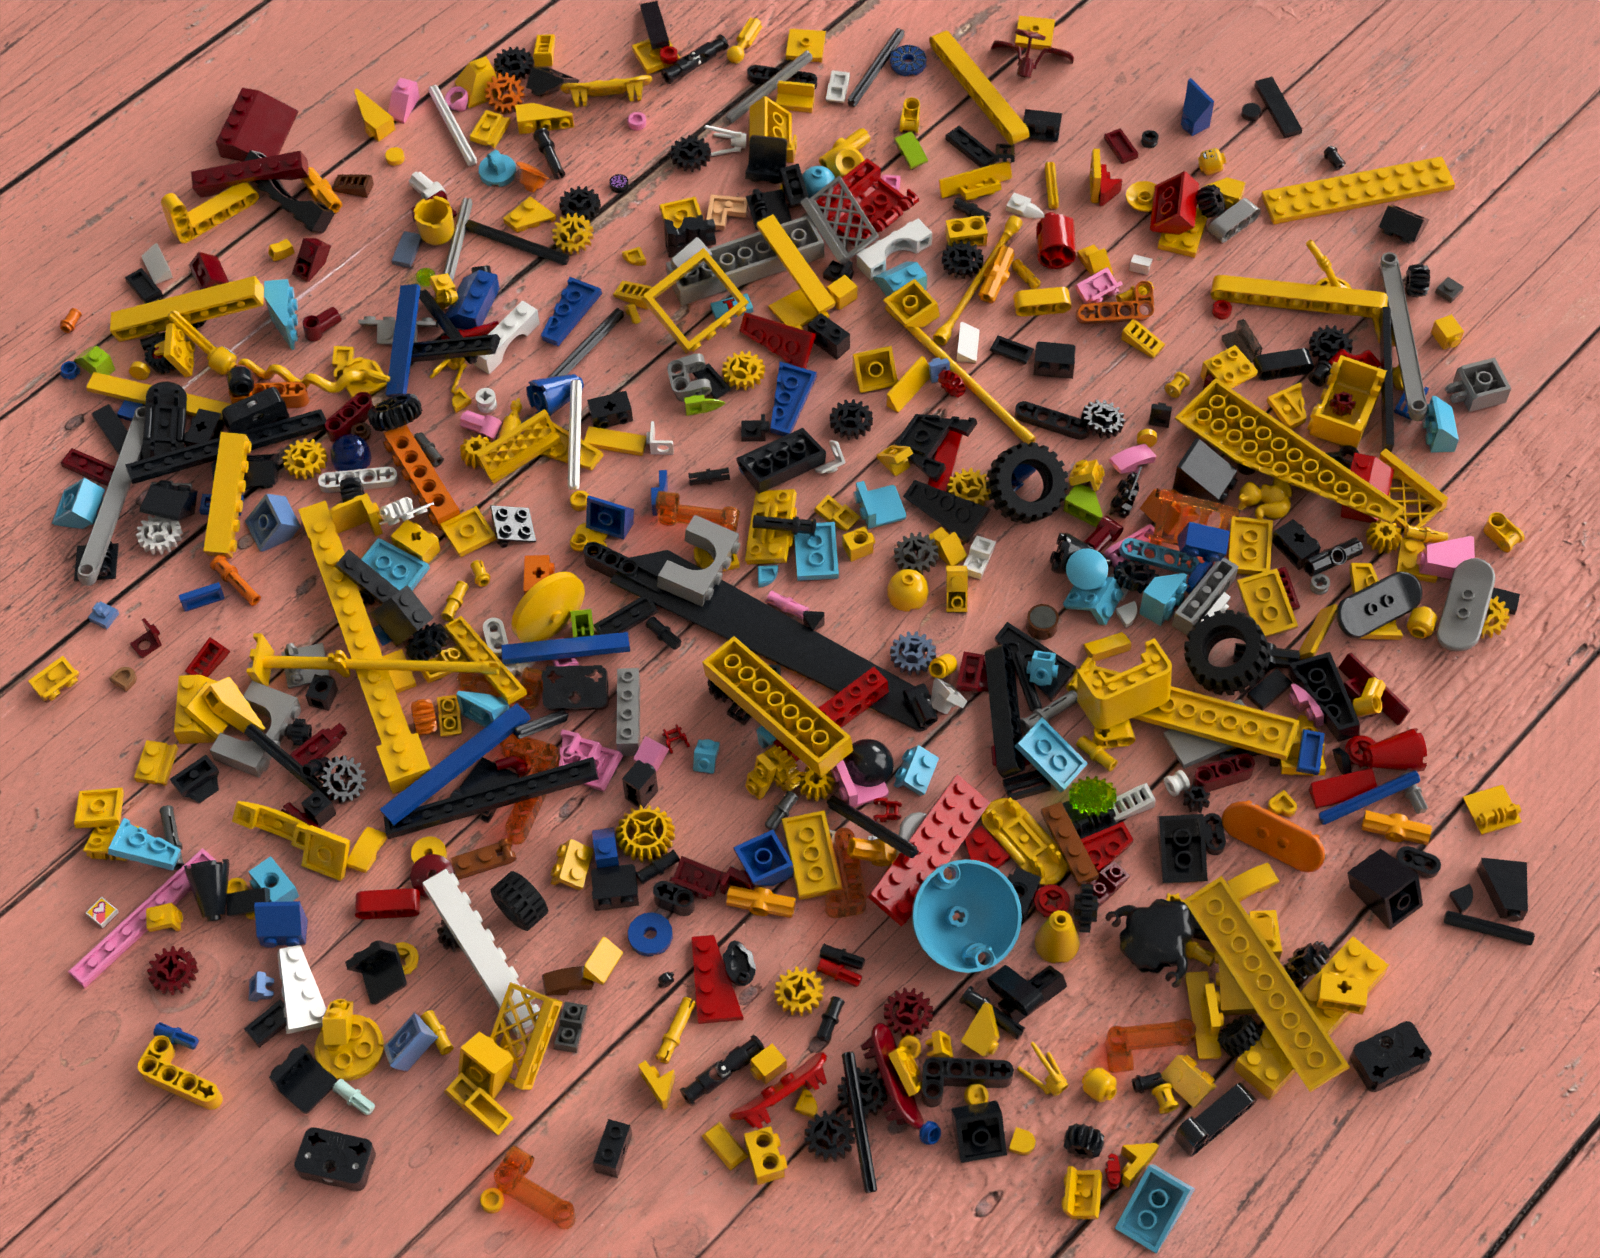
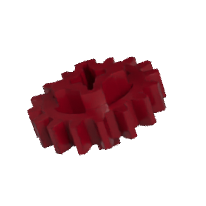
M172 946L169 952L163 948L162 955L155 954L156 961H149L152 968L147 969L150 976L148 979L153 984L156 991L160 989L163 995L169 991L174 996L175 990L183 993V987L191 988L190 980L196 981L197 979L193 974L199 971L197 966H195L197 961L190 951L185 953L183 947L176 951L175 947ZM179 959L185 961L187 964H184V962H179Z
M905 987L901 994L897 990L894 991L895 998L888 996L889 1004H884V1010L886 1011L884 1012V1019L888 1020L887 1027L894 1026L893 1033L901 1031V1037H904L906 1033L914 1036L916 1031L922 1035V1027L928 1029L929 1022L933 1020V1015L930 1014L933 1013V1006L929 1005L930 998L923 999L924 992L915 994V988L911 992H907ZM898 1005V1010L893 1014L895 1006ZM923 1011V1012H924V1015H923L922 1019L919 1020V1016H918V1015H920L921 1012Z

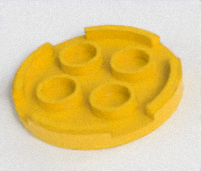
M353 1014L351 1037L347 1045H324L323 1027L320 1029L321 1031L314 1046L317 1062L336 1077L337 1080L352 1081L360 1079L372 1072L381 1061L384 1053L383 1035L378 1025L369 1017Z

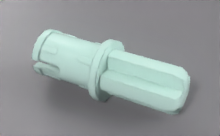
M339 1079L333 1086L334 1092L344 1098L349 1106L353 1105L363 1114L370 1115L375 1109L374 1103L361 1094V1090H355L343 1079Z

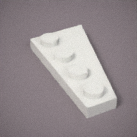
M301 945L279 949L277 957L280 979H282L281 992L285 1005L286 1034L323 1027L322 1019L327 1009Z

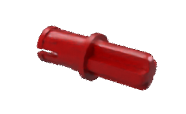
M824 958L818 964L817 972L834 978L836 982L840 980L858 987L862 981L860 974L844 968L842 964L839 966Z

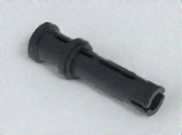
M540 128L536 130L533 138L539 144V151L545 155L554 178L559 179L558 173L560 178H563L565 171L554 151L555 144L550 140L548 129Z
M754 515L752 527L791 531L793 535L798 533L810 534L811 537H814L816 518L806 520L799 519L797 516L793 517V519Z
M972 986L968 987L959 1003H965L972 1008L976 1015L984 1002L991 1003L988 997L984 998L979 995ZM993 1006L997 1026L1018 1040L1025 1031V1027Z

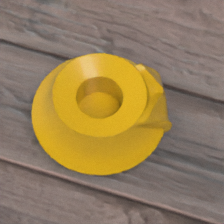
M841 146L829 154L827 168L833 172L835 178L838 176L843 178L863 162L864 158L858 150L849 146Z

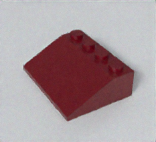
M242 87L216 140L220 157L243 162L250 150L261 152L267 157L279 155L297 117L298 110L259 90Z

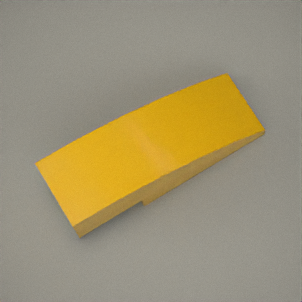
M462 1072L444 1091L458 1106L497 1136L514 1119L481 1087L478 1088Z

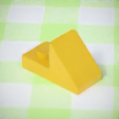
M1095 244L1078 250L1077 256L1091 276L1107 267L1113 275L1105 248L1098 250Z
M891 445L878 453L876 457L894 476H898L910 468L907 457L912 455L913 452L908 446Z
M941 526L929 534L930 540L934 539L938 546V555L948 566H956L967 559V554L955 532L949 535Z
M646 1060L638 1064L639 1074L663 1110L668 1108L675 1081L674 1069L660 1077L655 1066H649Z
M1157 1143L1122 1146L1120 1153L1129 1162L1121 1172L1123 1174L1121 1183L1127 1188H1130L1156 1156L1159 1149Z

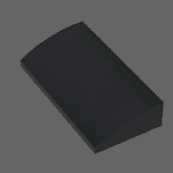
M801 428L736 458V461L753 488L758 493H761L824 464L826 461V451L804 428Z

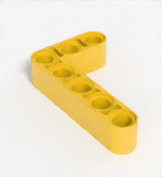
M248 182L232 186L187 212L185 205L174 193L166 194L161 200V206L171 232L181 243H187L254 205L258 201L259 195Z

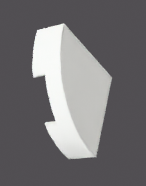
M1135 601L1116 608V614L1125 629L1131 626L1136 618L1137 605Z

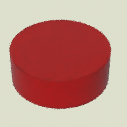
M672 46L663 47L659 52L661 62L672 64L677 61V49Z
M1218 300L1213 304L1212 314L1215 318L1224 320L1230 317L1232 305L1228 301Z

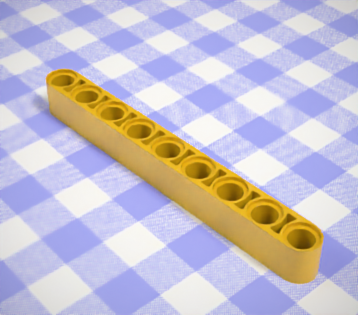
M945 30L930 36L929 43L932 50L1010 145H1014L1029 138L1027 126L950 32Z
M1228 275L1213 277L1210 294L1211 298L1216 301L1226 300L1232 303L1379 318L1382 308L1387 307L1388 296L1378 291Z

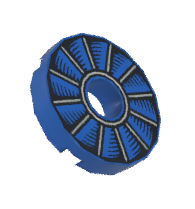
M914 45L899 46L891 53V68L902 76H909V74H913V76L918 75L926 67V55L922 49ZM909 59L912 60V62H905L904 60Z

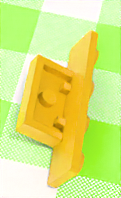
M1010 161L999 162L940 179L941 197L946 198L961 194L966 200H975L979 196L992 195L996 191L1002 190L1000 182L1012 178Z
M1207 971L1188 972L1185 974L1198 1059L1221 1058V1049L1217 1038H1219L1220 1028L1224 1026L1223 1014L1218 1011V1005H1220L1219 991H1215L1214 983L1209 982Z

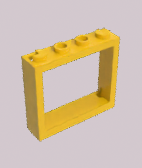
M705 248L697 252L643 294L642 297L643 302L686 354L690 351L698 350L702 346L700 343L705 339L708 341L717 334L715 331L720 327L726 328L732 323L730 319L735 315L740 317L747 310L746 307L749 303ZM704 261L738 304L692 340L688 341L655 299Z

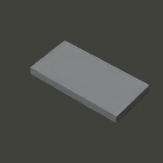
M1241 699L1232 702L1245 706ZM1173 729L1164 732V738L1184 769L1235 747Z

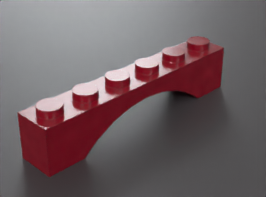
M300 150L191 171L192 189L202 198L218 195L232 186L249 181L266 179L292 181L309 177L308 160Z

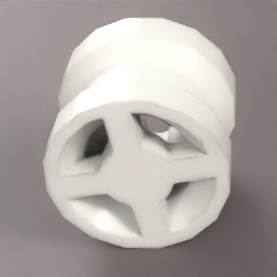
M482 388L476 393L477 407L480 412L491 413L497 408L495 392L492 389Z
M1182 770L1176 771L1173 776L1169 775L1164 778L1165 787L1173 797L1179 795L1180 791L1188 790L1191 787L1188 777Z

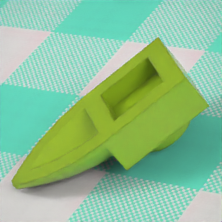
M693 395L684 398L686 416L710 412L725 405L724 401L705 398L704 395Z

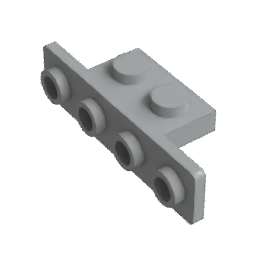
M364 316V320H358V324L361 326H377V344H393L395 317H383V320H376V317ZM422 318V321H416L413 343L417 342L418 327H439L434 318Z

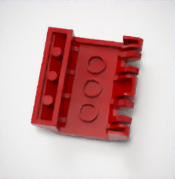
M868 158L842 178L877 233L884 231L885 228L903 215V211H908L919 202V197L910 189H907V196H904L882 180L881 168ZM840 183L833 188L832 194H841L842 187ZM822 196L816 201L817 204L825 207L827 197ZM831 197L829 207L838 208L840 198ZM844 199L842 209L850 210L851 200ZM828 211V221L835 222L836 211ZM841 212L839 222L847 223L849 213ZM853 214L851 224L859 225L861 216ZM838 225L837 233L844 236L846 226ZM850 227L848 237L857 238L859 228ZM863 229L861 239L870 237L872 235L871 231ZM848 240L850 243H852V244L855 246L856 241H850V240Z

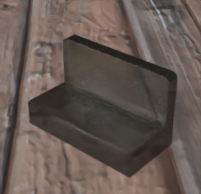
M1245 319L1237 321L1235 331L1222 335L1221 339L1227 349L1236 345L1251 363L1254 358L1261 355L1262 346Z

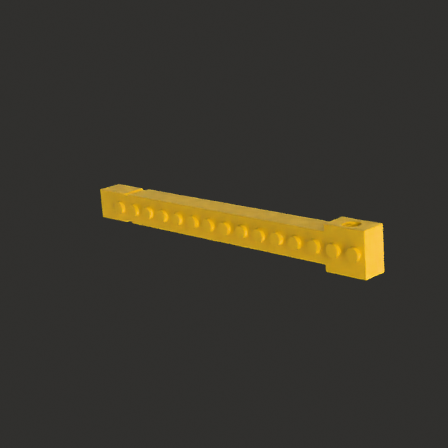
M326 500L298 509L351 659L384 660L357 585L334 567L345 552ZM355 670L382 744L376 746L391 792L392 794L401 792L431 770L417 732L410 733L388 670Z

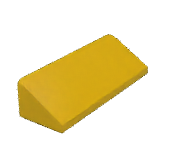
M921 356L887 393V407L897 413L900 412L930 379L929 365L925 357Z
M1333 604L1319 611L1299 649L1300 660L1316 655L1336 616L1335 610H1337L1338 605Z

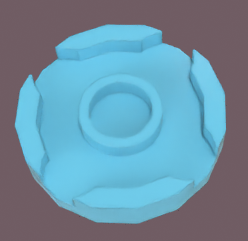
M497 150L487 154V157L479 165L480 179L488 186L499 185V187H503L515 179V162L512 158L500 154Z

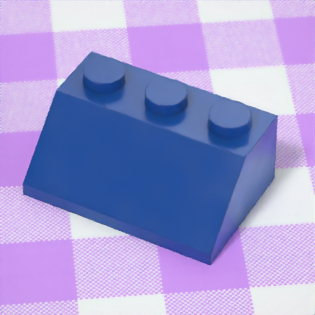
M478 270L463 277L457 289L458 301L450 305L446 312L447 317L456 328L466 330L483 325L500 290L497 274Z

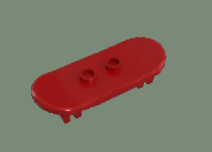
M824 1052L815 1054L800 1068L781 1077L778 1083L762 1090L759 1096L730 1112V1119H744L752 1128L757 1127L761 1129L763 1121L766 1124L771 1122L766 1108L775 1105L803 1085L808 1090L813 1088L816 1091L820 1088L818 1085L820 1082L822 1085L827 1084L822 1066L827 1060V1055Z

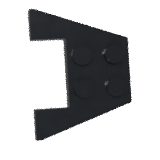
M915 414L895 442V445L910 447L913 454L907 458L934 482H937L946 467L945 464L933 460L931 457L950 431L968 437L977 425V420L971 417L966 420L956 416L941 418L940 415Z

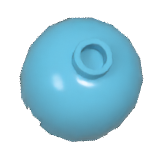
M824 166L810 167L802 174L809 198L835 179L833 172Z

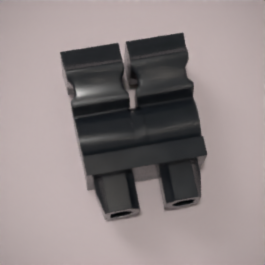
M697 215L696 218L686 217L683 219L680 228H676L673 221L664 219L665 245L669 258L678 254L696 237L705 246L716 244L714 219L703 220L702 215Z

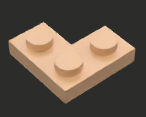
M711 195L706 220L714 219L716 230L725 231L727 216L746 218L748 210L747 199Z

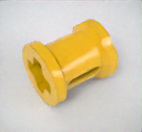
M1176 372L1174 379L1167 383L1164 389L1169 396L1178 398L1183 388L1189 386L1190 379L1186 374Z
M1170 1083L1159 1085L1151 1091L1152 1095L1156 1096L1160 1106V1114L1170 1113L1179 1108V1103L1174 1100Z

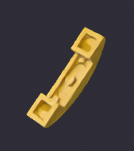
M238 801L236 802L232 818L234 823L249 829L258 827L292 841V846L304 850L306 831L310 826L287 813L255 803Z

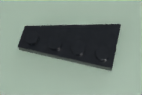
M1008 622L995 636V641L998 645L1007 643L1012 653L1022 652L1027 665L1028 661H1032L1035 650L1055 653ZM1056 654L1055 665H1058L1057 678H1053L1051 685H1036L1051 702L1076 670V666Z

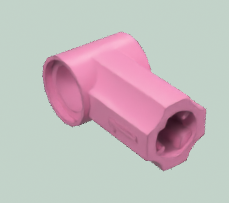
M468 410L460 418V426L462 428L476 432L483 438L487 437L490 441L495 440L502 425V421L493 416H482Z

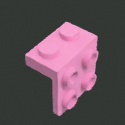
M844 760L840 761L831 770L834 781L839 784L842 800H845L852 807L873 802L876 798H885L889 794L885 782L872 787H864L853 783Z

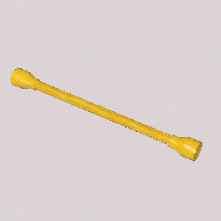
M1012 215L1005 223L1002 237L948 321L939 327L933 335V340L937 344L944 346L951 338L955 322L984 279V272L988 265L993 262L998 248L1002 245L1005 246L1007 241L1022 227L1023 222L1019 217Z

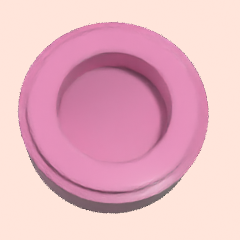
M634 112L628 116L627 120L630 129L637 131L645 128L646 117L643 113Z

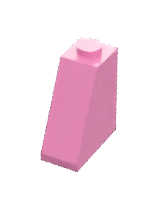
M1468 536L1427 545L1417 556L1419 573L1452 579L1454 570L1460 563L1467 559L1475 558L1474 537Z

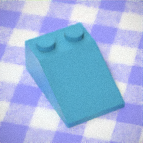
M1154 1164L1148 1165L1115 1229L1151 1251L1158 1253L1185 1209L1195 1188Z

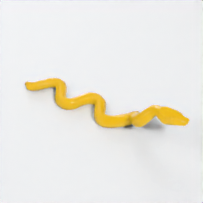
M242 358L238 362L239 365L246 366L260 378L272 379L277 374L286 382H302L305 384L306 389L309 388L310 384H313L328 393H338L349 382L363 381L366 379L372 383L390 381L389 376L373 370L347 371L336 382H330L313 373L304 375L302 380H300L285 367L278 364H272L267 370H263L249 359Z

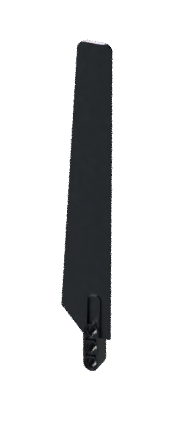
M589 542L584 546L586 566L612 578L610 580L611 584L638 597L648 593L655 605L728 640L735 636L751 651L838 693L875 666L888 680L889 693L869 708L917 731H924L928 728L920 727L912 708L907 707L903 697V690L914 687V685L818 632L811 630L809 627L722 579L719 585L715 584L711 599L706 600L703 606L658 588V575L667 560L687 569L702 570V568L673 552L664 550L629 558L597 542Z

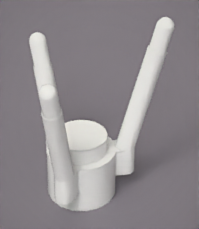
M704 126L705 129L720 132L714 133L713 136L731 139V146H735L734 148L713 152L710 157L741 152V148H746V133L714 126Z

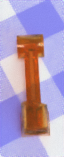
M658 491L656 509L658 521L663 525L689 524L693 516L697 515L729 530L737 531L740 511L735 507L727 506L721 510L679 504V493Z
M525 667L520 684L526 689L527 695L532 696H524L512 704L517 703L527 710L534 709L538 705L543 691L542 672L544 670ZM469 672L458 673L456 679L459 691L491 694L497 698L501 697L483 675Z
M1184 1018L1175 1022L1111 1027L1107 1032L1105 1040L1109 1073L1134 1070L1131 1050L1175 1045L1189 1046L1193 1042L1196 1033L1195 1023L1190 1019ZM1180 1030H1187L1190 1035H1183L1180 1033ZM1118 1037L1121 1039V1042L1115 1043L1111 1038Z
M513 1145L494 1172L496 1188L503 1194H507L552 1221L559 1228H571L576 1221L573 1204L559 1198L524 1177L531 1169L535 1158ZM508 1176L511 1178V1180L506 1183L500 1182V1180L503 1177ZM562 1212L570 1213L567 1218L559 1217Z

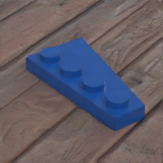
M569 277L567 288L563 289L561 293L562 298L559 303H556L554 307L555 312L549 318L541 334L542 340L559 346L602 295L601 288Z
M779 361L770 427L771 433L781 436L792 433L816 380L817 372Z

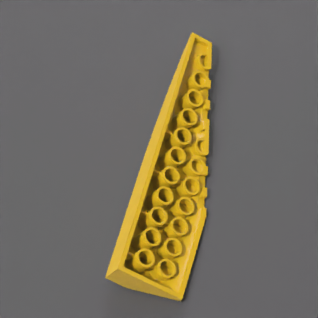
M1217 378L1175 417V420L1239 464L1390 524L1405 510V507Z

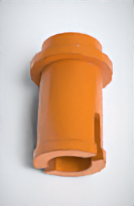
M71 308L66 318L61 320L60 329L65 333L73 332L75 324L82 316V313L78 309Z

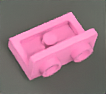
M1107 267L1076 284L1074 288L1084 304L1100 303L1105 295L1108 294L1111 297L1118 293V288L1123 284L1121 281L1116 282Z

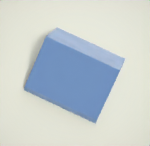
M413 1013L384 1046L389 1065L394 1069L408 1071L438 1038L417 1014Z

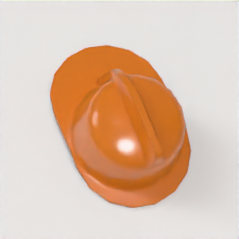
M523 162L516 163L520 168L519 181L525 186L527 191L534 193L536 189H542L547 179H550L542 171Z

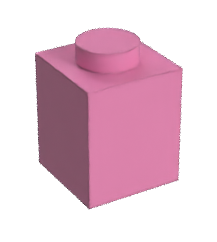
M645 736L633 759L636 761L640 760L644 764H651L657 772L669 748Z

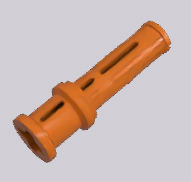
M220 554L211 561L210 568L214 571L216 570L221 575L223 581L229 582L251 606L259 603L261 596L238 574V569L234 565H230L225 555Z

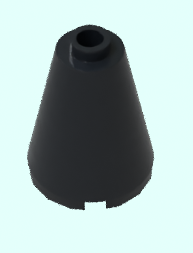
M222 859L223 864L222 862L211 860L193 863L191 866H184L202 918L207 917L208 921L220 920L221 915L225 914L230 866L229 859Z

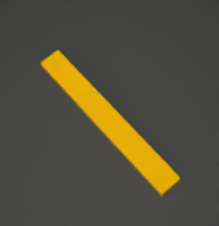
M93 372L86 389L88 392L145 405L147 391L153 385ZM186 393L187 415L196 416L198 409L222 414V410L225 407L232 405L231 403Z

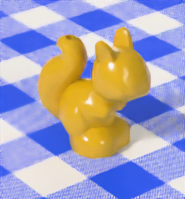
M1274 478L1273 485L1263 484L1261 489L1254 483L1247 482L1239 492L1238 499L1241 502L1238 505V510L1242 511L1247 506H1254L1261 501L1265 504L1256 508L1255 516L1257 519H1263L1264 516L1270 519H1280L1290 511L1291 501L1289 498L1292 496L1289 483Z

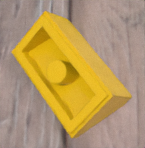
M1123 632L1083 644L1088 657L1095 661L1130 651L1132 645Z
M602 937L584 965L583 977L604 985L622 957L623 952L606 937Z

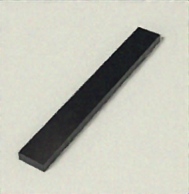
M1383 307L1379 317L1380 368L1387 372L1381 389L1382 450L1386 448L1392 452L1394 447L1391 308Z

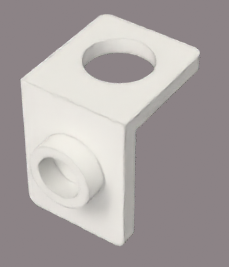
M651 421L650 432H647L646 442L650 444L651 454L673 455V441L655 440L654 421ZM664 445L669 448L666 450H661L658 447Z
M829 441L835 460L815 468V472L820 474L825 472L832 473L838 470L837 467L846 463L837 441Z

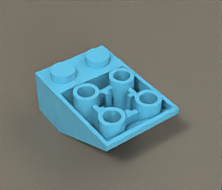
M288 279L264 281V298L271 321L291 350H295V342L298 341L297 330H295V326H298V318L295 311L298 310L297 299H293L294 288L290 287Z

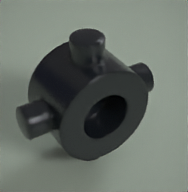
M663 973L658 978L660 982L658 986L660 988L670 986L674 982V973Z

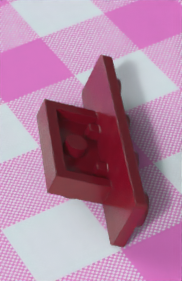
M1352 653L1347 654L1339 666V669L1350 679L1344 682V686L1349 698L1353 700L1361 697L1368 679L1376 677ZM1385 686L1381 696V712H1384L1395 724L1400 725L1410 713V709Z

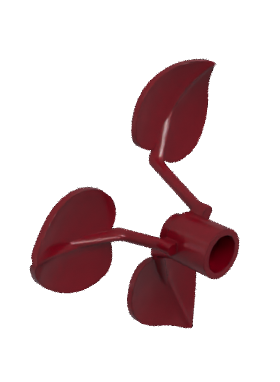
M1016 29L1015 33L1029 38L1025 57L1021 58V51L1024 48L1015 44L996 40L991 45V49L1005 47L1016 50L1018 52V70L1016 75L1024 78H1031L1033 69H1036L1037 64L1045 53L1059 55L1067 58L1072 63L1074 62V56L1069 51L1058 48H1043L1035 63H1033V59L1029 58L1032 38L1045 40L1046 37L1039 33L1028 32L1022 29Z

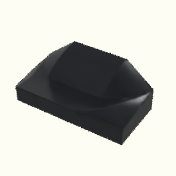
M204 755L170 778V781L182 797H189L201 803L219 790L217 779L219 770L209 757Z

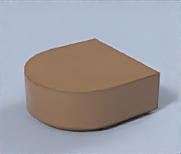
M121 667L109 679L113 684L127 692L136 683L137 677L132 668Z

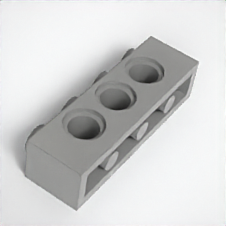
M1226 558L1215 562L1177 609L1172 626L1188 635L1189 631H1194L1193 625L1197 621L1201 622L1220 596L1235 581L1239 566Z
M639 668L617 669L616 745L617 751H620L623 756H635L640 747Z

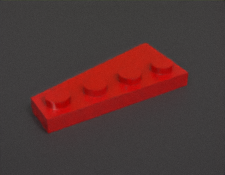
M744 312L739 330L755 342L766 347L769 351L782 357L788 363L806 369L815 333Z
M715 936L692 937L698 1024L744 1020L732 983L725 972L726 967Z

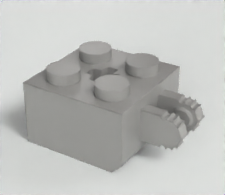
M1495 358L1459 367L1455 373L1453 383L1445 387L1447 393H1454L1450 397L1451 402L1459 403L1464 401L1469 412L1506 403L1511 391V387Z

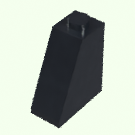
M1481 858L1477 866V872L1499 917L1513 922L1523 920L1528 912L1527 862Z

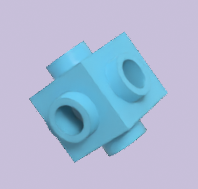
M1034 651L1032 661H1028L1027 674H1030L1029 682H1034L1039 686L1051 685L1053 678H1057L1058 665H1055L1056 653Z

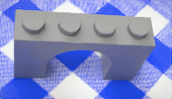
M694 515L685 530L684 541L707 551L714 559V562L705 569L691 570L667 560L658 575L657 587L703 606L706 600L711 599L715 584L719 585L721 582L723 570L729 568L732 561L731 556L733 554L736 555L741 543L738 542L739 533Z
M252 681L243 696L249 702L253 711L265 715L272 720L271 726L265 735L280 747L284 736H287L288 724H292L294 719H297L301 713L299 701L294 696ZM223 733L219 734L210 749L215 761L260 778L263 771L265 772L268 769L270 759L272 758L254 741H241Z

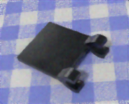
M482 757L460 788L456 789L450 798L519 778V775L508 769L498 771L496 763ZM496 809L482 812L481 820L489 823Z

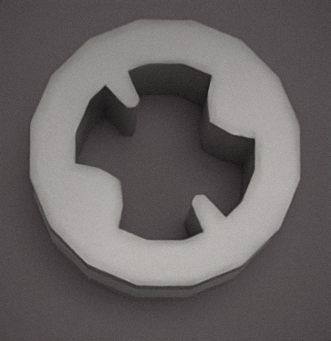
M1324 574L1313 576L1310 583L1311 591L1317 595L1325 594L1328 591L1330 579ZM1319 582H1322L1323 585H1321L1320 587L1317 586Z

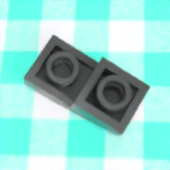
M565 1002L560 1017V1026L554 1042V1049L577 1053L587 1014V1005Z

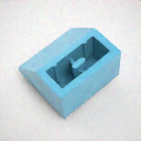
M1432 396L1430 403L1427 404V415L1422 420V426L1426 428L1427 432L1425 436L1426 444L1429 445L1431 453L1455 452L1459 438L1453 409L1437 396Z
M1179 573L1154 577L1143 592L1139 614L1159 626L1165 620L1169 621L1174 613L1173 609L1175 606H1180L1185 598L1183 593L1188 586L1186 584L1187 574Z

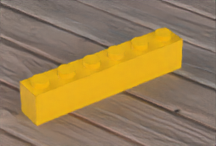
M221 432L203 550L208 556L216 557L223 554L226 558H232L233 552L237 550L235 536L236 532H239L240 529L238 515L243 509L241 494L245 492L246 488L244 474L248 472L249 463L246 461L247 453L251 452V441H249L245 434Z

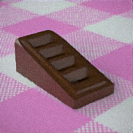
M338 174L332 190L368 198L374 185L372 175Z

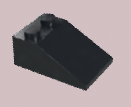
M1204 814L1157 816L1162 882L1208 881Z

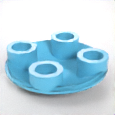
M1078 550L1068 559L1066 565L1067 577L1074 586L1083 591L1095 589L1102 585L1107 578V561L1096 550Z

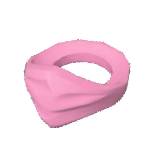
M456 86L447 92L445 101L451 110L465 111L468 93L462 87ZM456 92H461L463 97L452 104V95Z

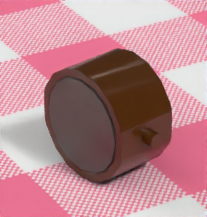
M1038 604L1033 606L1027 616L1026 628L1028 633L1039 640L1053 637L1057 632L1059 615L1050 605Z

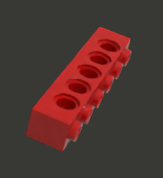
M874 666L818 709L842 728L889 693L888 680ZM778 739L774 741V746H780L782 748V751L786 750L788 756H792L796 762L799 760V758L794 753H792L786 746H784Z

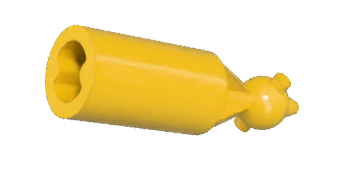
M520 398L512 401L510 405L512 412L504 417L498 439L521 424L519 413L522 410Z

